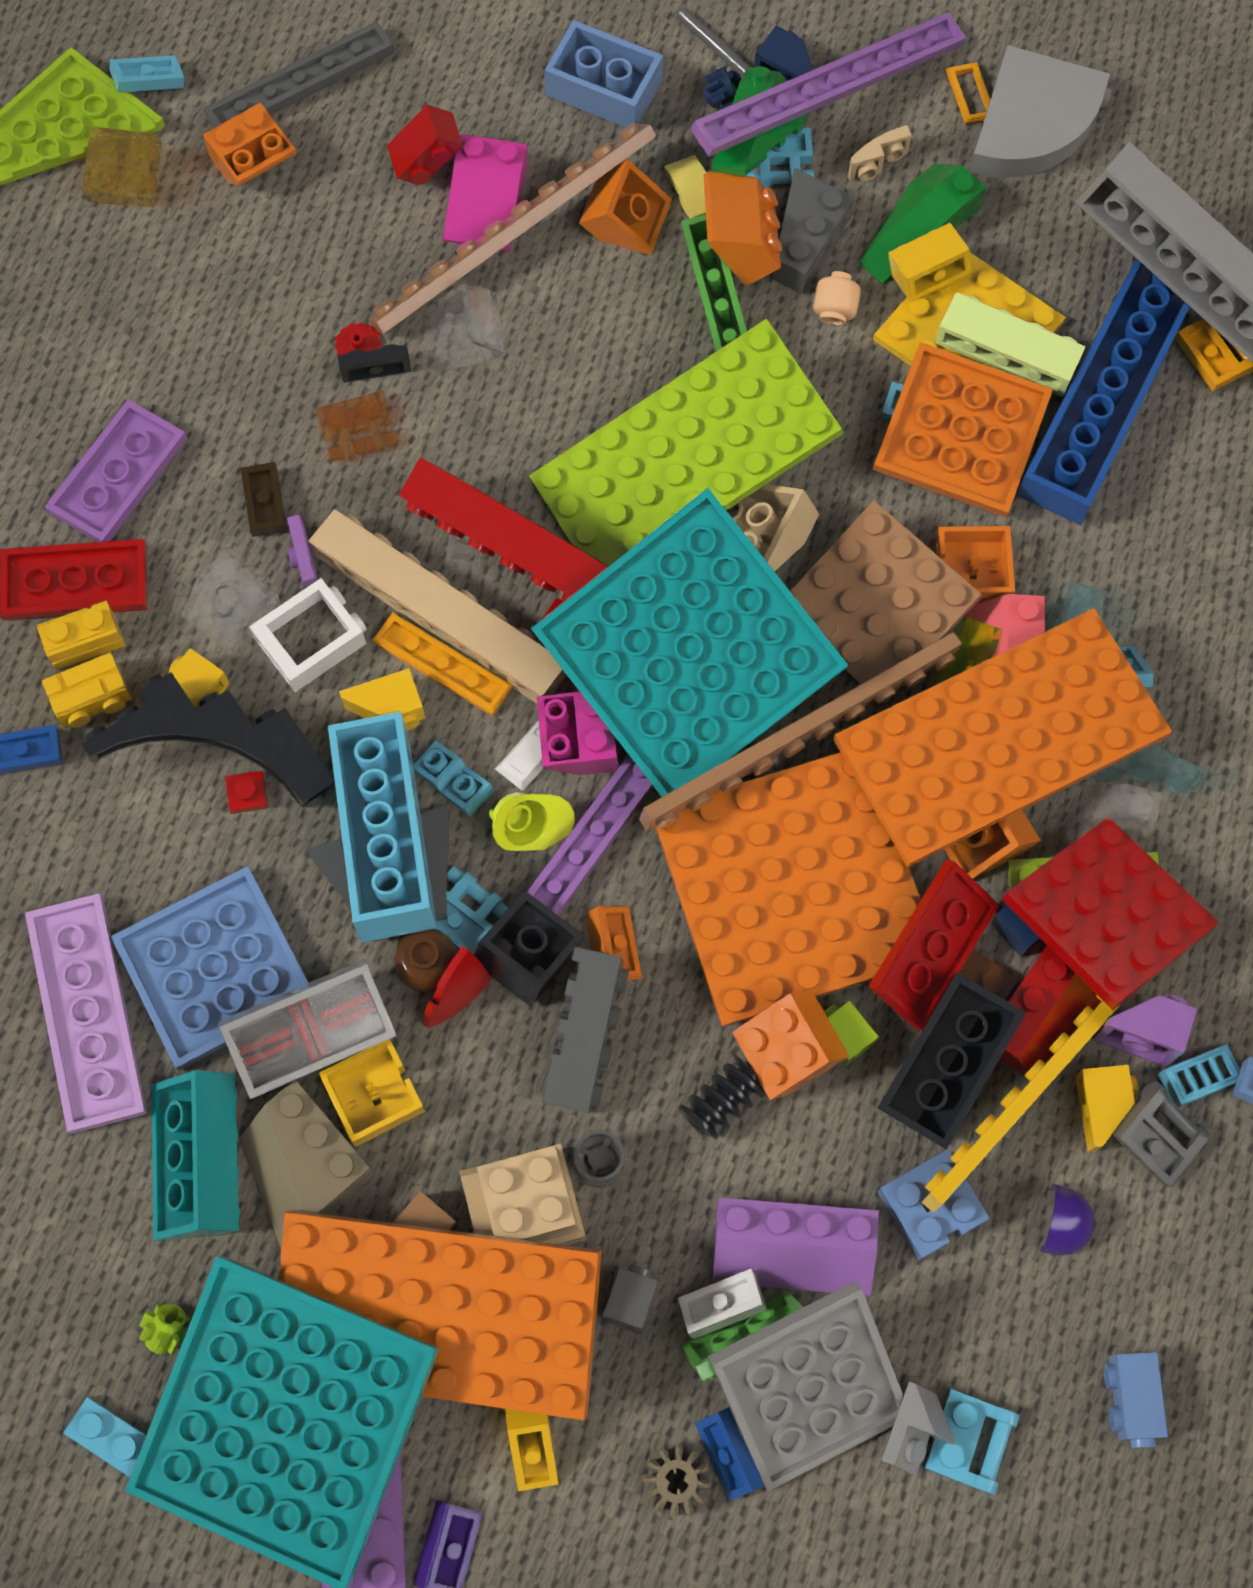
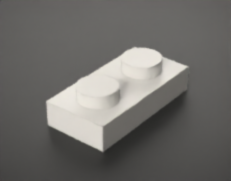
M752 1269L678 1298L687 1332L692 1339L767 1310L756 1274Z

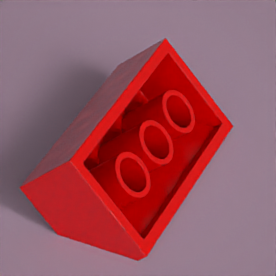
M1048 945L1043 949L1008 1000L1009 1003L1027 1013L1000 1060L1023 1076L1039 1059L1047 1063L1054 1055L1049 1050L1050 1046L1063 1032L1068 1036L1073 1034L1078 1027L1072 1022L1087 1005L1094 1010L1101 1002L1096 997L1097 994Z

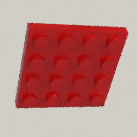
M1109 817L1006 892L1003 901L1112 1010L1116 1009L1213 931L1219 923Z

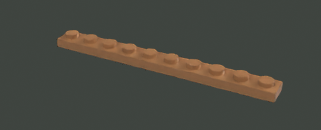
M636 122L627 125L619 131L620 137L611 144L605 142L592 151V158L585 163L582 161L576 162L565 170L567 176L557 183L553 180L542 186L538 190V197L531 202L525 200L511 209L512 215L503 222L496 220L489 224L483 230L485 235L475 242L471 239L460 245L456 249L458 254L449 261L443 259L429 268L430 274L421 281L415 279L406 284L401 289L402 295L393 301L387 299L378 304L373 309L375 314L368 318L376 331L383 334L657 137L651 125L636 124Z
M954 632L644 807L639 818L641 824L647 832L657 826L660 830L669 827L679 819V813L688 808L692 812L702 808L711 801L710 796L720 790L724 794L732 791L743 782L741 778L751 772L755 776L765 772L773 766L774 762L772 760L783 754L786 758L795 755L805 747L804 742L813 737L816 740L823 739L836 729L835 724L844 719L847 723L856 720L866 712L865 707L874 702L878 706L886 703L896 695L895 690L904 685L908 689L914 687L925 679V673L933 668L937 672L947 668L956 660L954 655L962 643Z

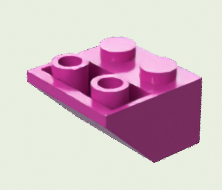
M580 691L536 697L544 769L576 775L608 773L618 770L620 767L618 740Z

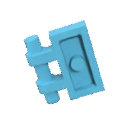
M803 128L797 135L792 133L788 135L785 144L781 148L773 147L767 152V159L758 165L759 171L750 172L746 176L757 177L765 188L776 184H790L791 187L794 169L801 170L800 164H812L811 128ZM770 165H789V170L770 171ZM813 169L801 170L814 177Z
M453 866L448 872V880L455 884L450 892L447 891V919L437 921V928L435 929L449 936L458 950L464 946L474 955L480 940L493 927L487 920L493 914L500 919L509 907L503 903L504 899L497 893L493 892L491 894L476 883L478 879L471 873H463ZM466 894L481 904L476 912L461 902Z

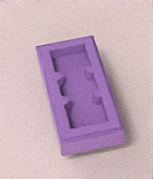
M295 515L287 517L294 545L287 548L292 568L299 567L304 588H307L316 582L318 578L302 516Z

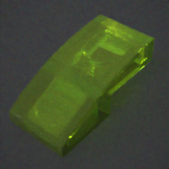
M966 617L959 639L962 644L954 655L956 660L940 671L936 685L992 658L999 642L1002 628Z

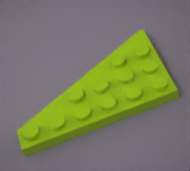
M70 47L0 110V186L158 132L165 127L163 118L130 92L118 93L112 78Z

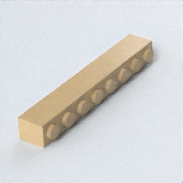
M334 509L308 540L312 555L464 656L509 682L515 690L536 704V697L553 695L567 677L549 651L537 643V639L532 633L524 628L517 630L507 623L506 617L493 608L487 610L478 604L476 597L467 590L461 589L458 591L449 585L448 579L436 570L429 572L420 566L419 560L407 551L399 552L392 547L391 542L382 534L375 532L373 535L364 529L363 524L353 515L346 514L344 516Z

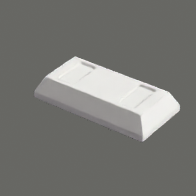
M539 720L495 768L521 791H524L543 770Z

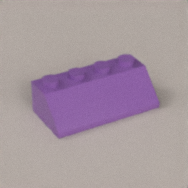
M719 1198L716 1211L712 1283L752 1269L756 1274L760 1287L833 1293L856 1281L862 1288L864 1295L871 1296L877 1255L879 1210Z

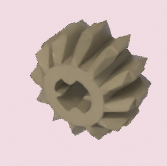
M676 1445L675 1460H670L665 1447L659 1449L660 1456L665 1464L661 1466L654 1459L649 1458L646 1463L650 1468L658 1471L657 1475L644 1474L641 1477L642 1482H656V1488L644 1493L645 1499H651L659 1493L662 1498L656 1503L654 1510L660 1513L666 1502L669 1501L671 1502V1518H677L678 1503H683L684 1510L688 1516L694 1514L693 1507L688 1499L692 1497L699 1504L704 1505L706 1498L695 1492L696 1488H711V1481L697 1480L698 1474L704 1473L709 1469L706 1463L701 1464L693 1469L691 1464L698 1457V1452L695 1450L689 1454L686 1462L681 1460L683 1454L682 1445ZM676 1469H680L685 1473L683 1481L687 1484V1488L682 1493H680L679 1489H676V1494H673L667 1489L670 1482L665 1476L670 1470L676 1474Z

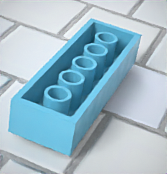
M401 711L328 725L352 921L361 943L437 928L409 734Z

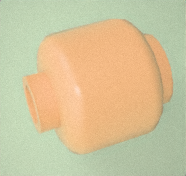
M835 271L831 273V276L824 277L818 281L813 309L821 322L843 326L847 321L852 320L856 316L861 289L856 282L851 280L852 276L850 274Z

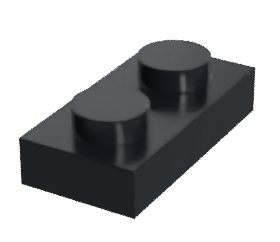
M389 344L380 349L368 351L353 350L347 354L338 355L343 383L412 372L407 344L399 346Z

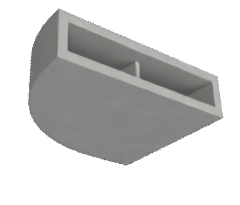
M1007 45L969 172L988 177L1014 178L1036 174L1063 162L1086 140L1099 109H1106L1112 89L1106 88L1110 74Z

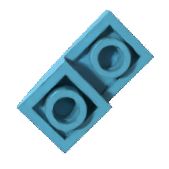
M437 741L413 764L414 771L469 817L495 791L491 783L465 766L459 756Z

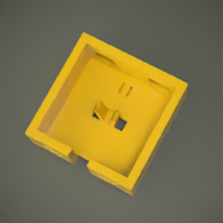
M390 1039L369 1047L319 1072L344 1128L355 1147L426 1112L410 1079L407 1078L403 1082L400 1076L406 1070ZM380 1099L382 1103L375 1106L373 1102Z

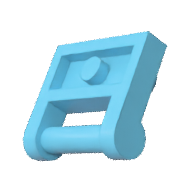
M949 1389L943 1412L954 1437L955 1445L933 1438L924 1468L995 1496L999 1483L995 1482L1011 1429L1012 1427H1017L1020 1415ZM985 1417L996 1420V1424L980 1475L969 1472V1468Z

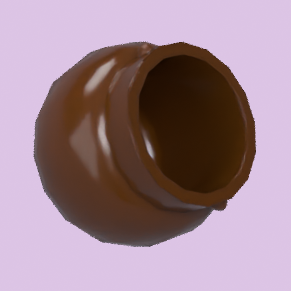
M437 929L406 934L396 947L394 955L395 971L402 983L412 990L424 993L436 991L439 980L457 954V948L449 936Z

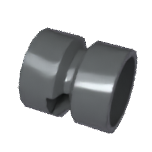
M594 1130L583 1135L577 1142L574 1150L576 1173L581 1181L590 1187L605 1188L619 1180L625 1167V1151L623 1144L613 1133L605 1130Z

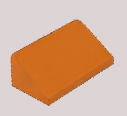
M597 906L587 912L585 915L592 950L622 957L624 961L623 969L629 970L627 981L642 979L629 906Z

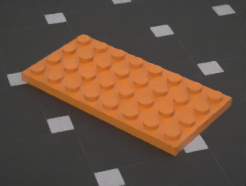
M1093 608L836 733L834 741L908 868L1169 737L1172 730L1099 614Z
M289 1210L284 1213L279 1280L439 1347L440 1350L422 1397L585 1420L588 1416L602 1250Z

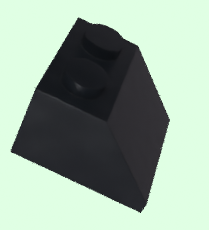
M524 891L480 940L474 956L481 962L491 977L532 1007L561 972L573 955L574 948L581 944L585 936L527 891Z

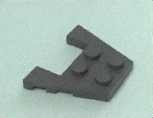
M447 805L420 813L437 921L447 919V870L450 813ZM338 839L308 849L312 861L318 866L327 881L337 891L351 911L344 850L341 840Z

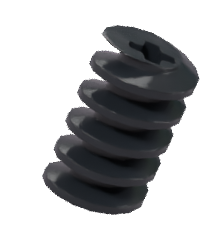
M737 1055L734 1056L737 1067L729 1063L723 1066L726 1078L717 1073L711 1077L715 1089L707 1084H703L700 1086L703 1099L694 1094L688 1097L692 1110L684 1105L678 1106L682 1116L701 1136L707 1134L717 1139L719 1136L715 1125L719 1124L728 1129L730 1127L726 1117L728 1113L737 1118L742 1117L737 1106L739 1103L749 1108L753 1107L749 1097L751 1092L761 1098L765 1096L757 1076Z

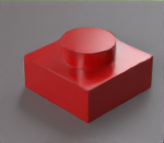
M262 770L225 776L229 811L231 814L268 808L264 773Z

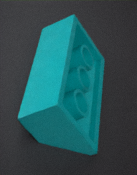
M194 1070L151 1085L153 1241L220 1236L239 1231L238 1129L236 1127L237 1090L235 1088L234 1073Z

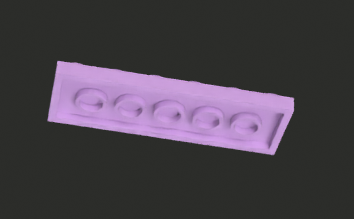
M98 893L25 912L67 1132L75 1134L148 1114L102 895Z

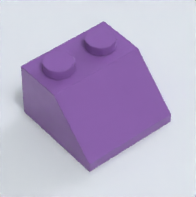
M1166 994L1163 997L1159 995L1110 1017L1094 1034L1092 1040L1166 1067L1185 1052L1197 1009L1188 1006L1187 1001L1179 996Z

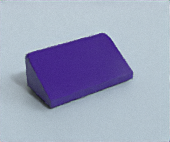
M436 1500L413 1585L420 1588H463L483 1513Z

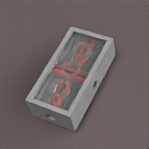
M364 960L219 1021V1028L250 1099L397 1036Z

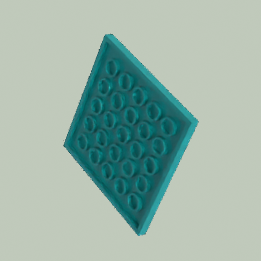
M709 488L705 489L531 628L661 797L734 757L849 666Z
M223 1255L216 1256L125 1492L333 1588H350L440 1348Z

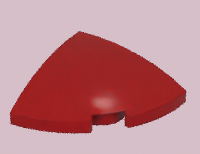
M464 946L457 952L437 984L438 988L433 998L438 1003L435 1005L429 1001L426 1006L422 1024L428 1028L436 1026L459 1013L474 1001L492 980L481 962Z

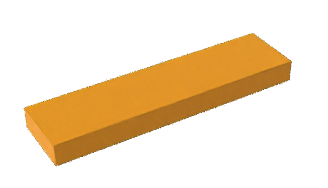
M394 612L391 613L372 639L373 644L492 717L513 689L512 684Z

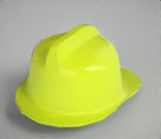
M511 793L503 797L495 806V809L489 810V817L493 820V837L500 847L509 851L545 850L567 837L572 832L575 823L574 811L570 803L561 796L552 794Z

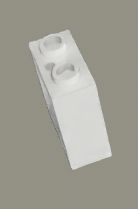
M322 578L249 626L255 641L294 692H297L366 644L363 632L367 629L363 621L355 612L349 614L343 607L346 601L334 585L329 588ZM320 600H323L347 632L299 665H296L273 635V632Z

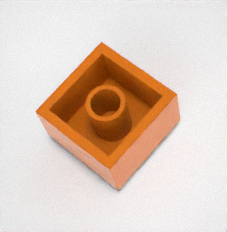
M811 989L789 993L732 1032L769 1100L787 1096L797 1091L849 1057L848 1052Z

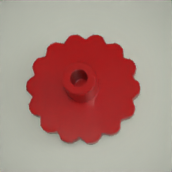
M359 322L357 325L354 323L349 324L347 328H342L340 334L335 338L337 342L334 344V347L337 350V356L347 354L353 350L368 351L380 349L382 340L379 338V332L373 330V326H365L362 322Z

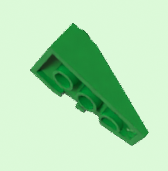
M748 67L739 83L732 105L782 84L787 80L780 72L770 71L766 67ZM810 113L715 154L712 171L746 176L767 159L768 151L773 147L781 148L786 142V137L791 133L797 135L801 132Z

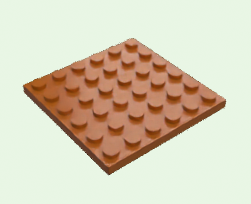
M841 752L743 782L725 794L720 790L711 795V801L694 812L688 808L679 813V819L663 830H660L658 826L655 827L722 1028L754 1018L789 993L811 989L815 997L818 998L871 981L921 901L910 868H907Z

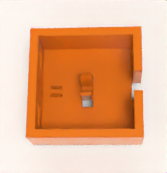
M1010 526L938 527L934 539L935 554L982 594V598L977 603L1007 594H1015ZM970 576H976V579H970Z

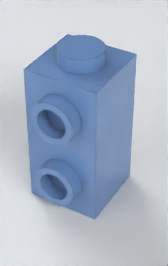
M1158 1353L1116 1354L1109 1356L1110 1364L1104 1365V1380L1106 1388L1113 1389L1115 1406L1109 1407V1423L1112 1432H1118V1440H1130L1131 1448L1156 1447L1155 1438L1168 1437Z

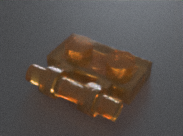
M383 390L316 408L325 442L340 440L341 445L327 448L331 462L345 458V461L356 459L355 455L373 450L379 453L386 451L388 446L399 444L395 430L381 433L380 428L393 425ZM370 431V437L351 442L350 436Z

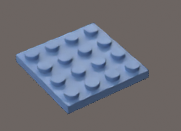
M248 866L111 936L168 1055L178 1071L227 1046L219 1028V1021L309 983Z

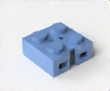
M948 1149L877 1191L918 1261L950 1242L947 1235L958 1229L955 1234L959 1238L990 1219L966 1179L934 1213L922 1203L930 1193L925 1188L926 1184L940 1169L947 1174L955 1165L950 1159L952 1155Z

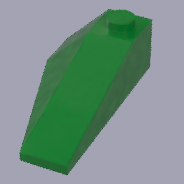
M932 165L910 182L859 263L883 285L892 278L888 252L948 223H951L954 228L958 227L980 210L986 187L963 165Z

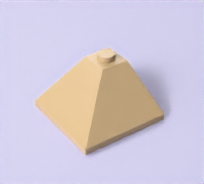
M766 484L726 510L774 572L805 544L819 516L818 511L804 489Z

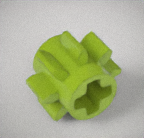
M157 1303L154 1312H145L139 1325L143 1328L139 1339L145 1341L147 1348L154 1353H170L173 1355L177 1346H181L191 1318L186 1317L184 1310L175 1304L167 1303L161 1305Z

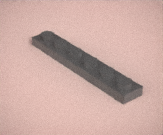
M375 21L204 107L205 115L213 128L260 102L267 112L272 115L393 54V43L380 24Z

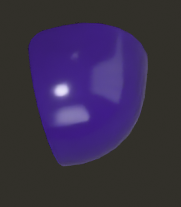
M1052 1184L1051 1190L1055 1191L1053 1214L1046 1241L1041 1246L1040 1252L1058 1256L1070 1255L1080 1251L1091 1239L1095 1221L1093 1210L1088 1201L1075 1190Z

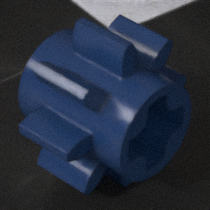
M723 66L705 76L708 84L703 87V94L707 103L713 108L720 106L721 109L731 106L742 79L735 70L727 72L726 67Z

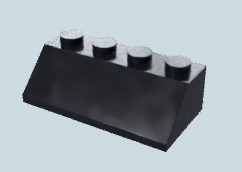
M957 972L880 1102L878 1109L947 1150L1027 1012Z

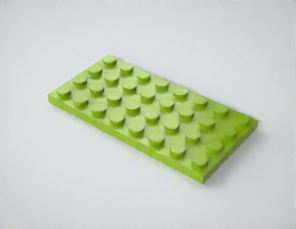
M766 318L530 474L529 477L571 544L610 566L705 489L709 488L725 510H728L844 433Z

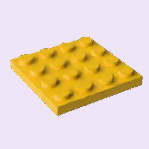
M970 252L972 273L912 302L906 297L877 330L873 340L910 366L920 342L973 360L935 343L940 324L956 292L964 296H973L980 300L981 303L995 309L1007 310L1014 317L1026 322L1038 323L1045 330L1055 333L1061 327L1066 317Z

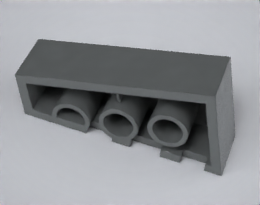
M575 947L572 960L577 961L576 967L567 981L565 991L566 1011H562L556 1036L558 1046L552 1053L542 1103L590 1113L591 1106L599 1107L604 1084L597 1083L600 1067L608 1068L612 1046L606 1045L609 1029L616 1031L621 1008L614 1006L617 991L625 992L629 970L623 969L624 961L620 956Z

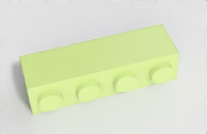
M957 292L940 324L935 340L936 344L985 365L1052 388V393L1061 397L1064 396L1086 347L1071 337L1057 335L1045 330L1038 323L1026 322L1014 317L1007 310L995 309L981 303L980 300L973 296H964Z

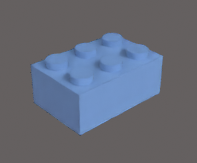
M573 20L544 70L545 96L623 127L633 122L639 124L663 81V55Z

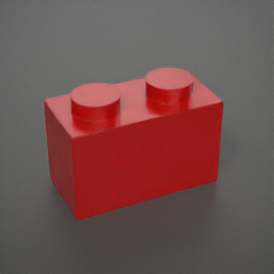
M428 104L387 145L397 179L417 185L427 183L463 147L453 113Z

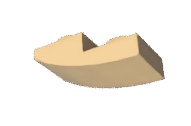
M905 125L886 132L858 150L850 160L849 181L858 179L863 182L870 181L881 173L884 160L895 162L900 160L905 154H908L912 137L908 126Z

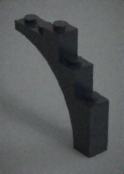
M172 672L164 677L159 673L147 679L142 684L144 689L139 691L140 700L144 704L143 707L139 709L137 705L126 709L118 715L120 721L108 728L105 725L96 727L85 735L86 741L81 743L83 751L91 763L118 750L148 742L178 740L209 744L234 752L263 768L286 788L301 808L333 788L334 785L333 779L286 708L279 712L271 709L263 713L255 720L257 725L253 727L229 690L221 695L218 691L207 695L199 702L201 707L196 709Z

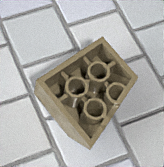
M296 1080L292 1081L262 1107L240 1137L280 1248L282 1247L285 1212L296 1210L328 1215L374 1175L370 1167Z

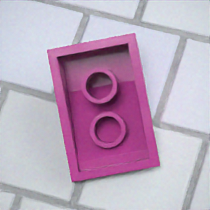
M461 134L463 147L456 153L443 241L463 244L473 239L475 242L485 235L483 230L489 224L496 220L503 222L512 215L511 209L521 202L529 168L527 144ZM511 242L500 250L510 251Z

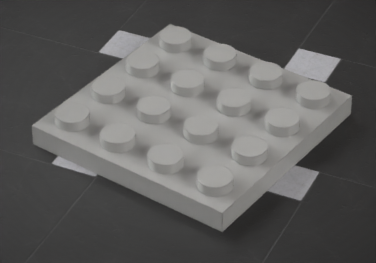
M856 1281L708 1356L767 1492L893 1427L904 1397L863 1290Z

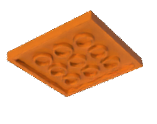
M920 342L872 470L1006 518L1053 389Z

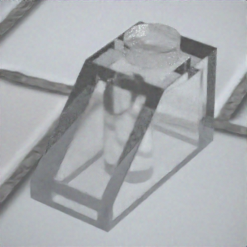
M1127 783L1082 785L1073 820L1093 826L1098 825L1104 819L1111 820L1127 835L1146 840L1156 828L1163 793Z

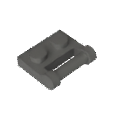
M1158 1081L1151 1082L1143 1089L1139 1102L1112 1134L1159 1182L1167 1187L1173 1185L1206 1144L1210 1136L1209 1132L1201 1124H1194L1167 1097V1090ZM1156 1109L1184 1135V1141L1181 1144L1152 1116Z

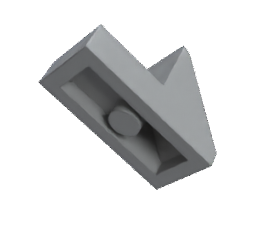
M909 1381L881 1461L916 1476L919 1466L925 1458L926 1446L930 1436L955 1445V1440L938 1396Z

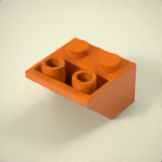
M261 102L203 134L209 157L228 183L241 186L297 154L295 147Z

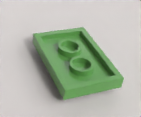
M786 1289L764 1301L767 1308L766 1311L696 1339L691 1338L680 1345L701 1380L704 1381L708 1378L715 1380L717 1376L708 1358L709 1355L803 1308V1306Z

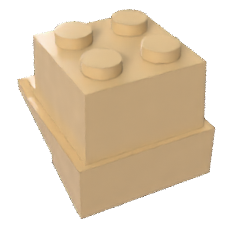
M561 1143L459 1171L475 1234L565 1246L587 1240Z

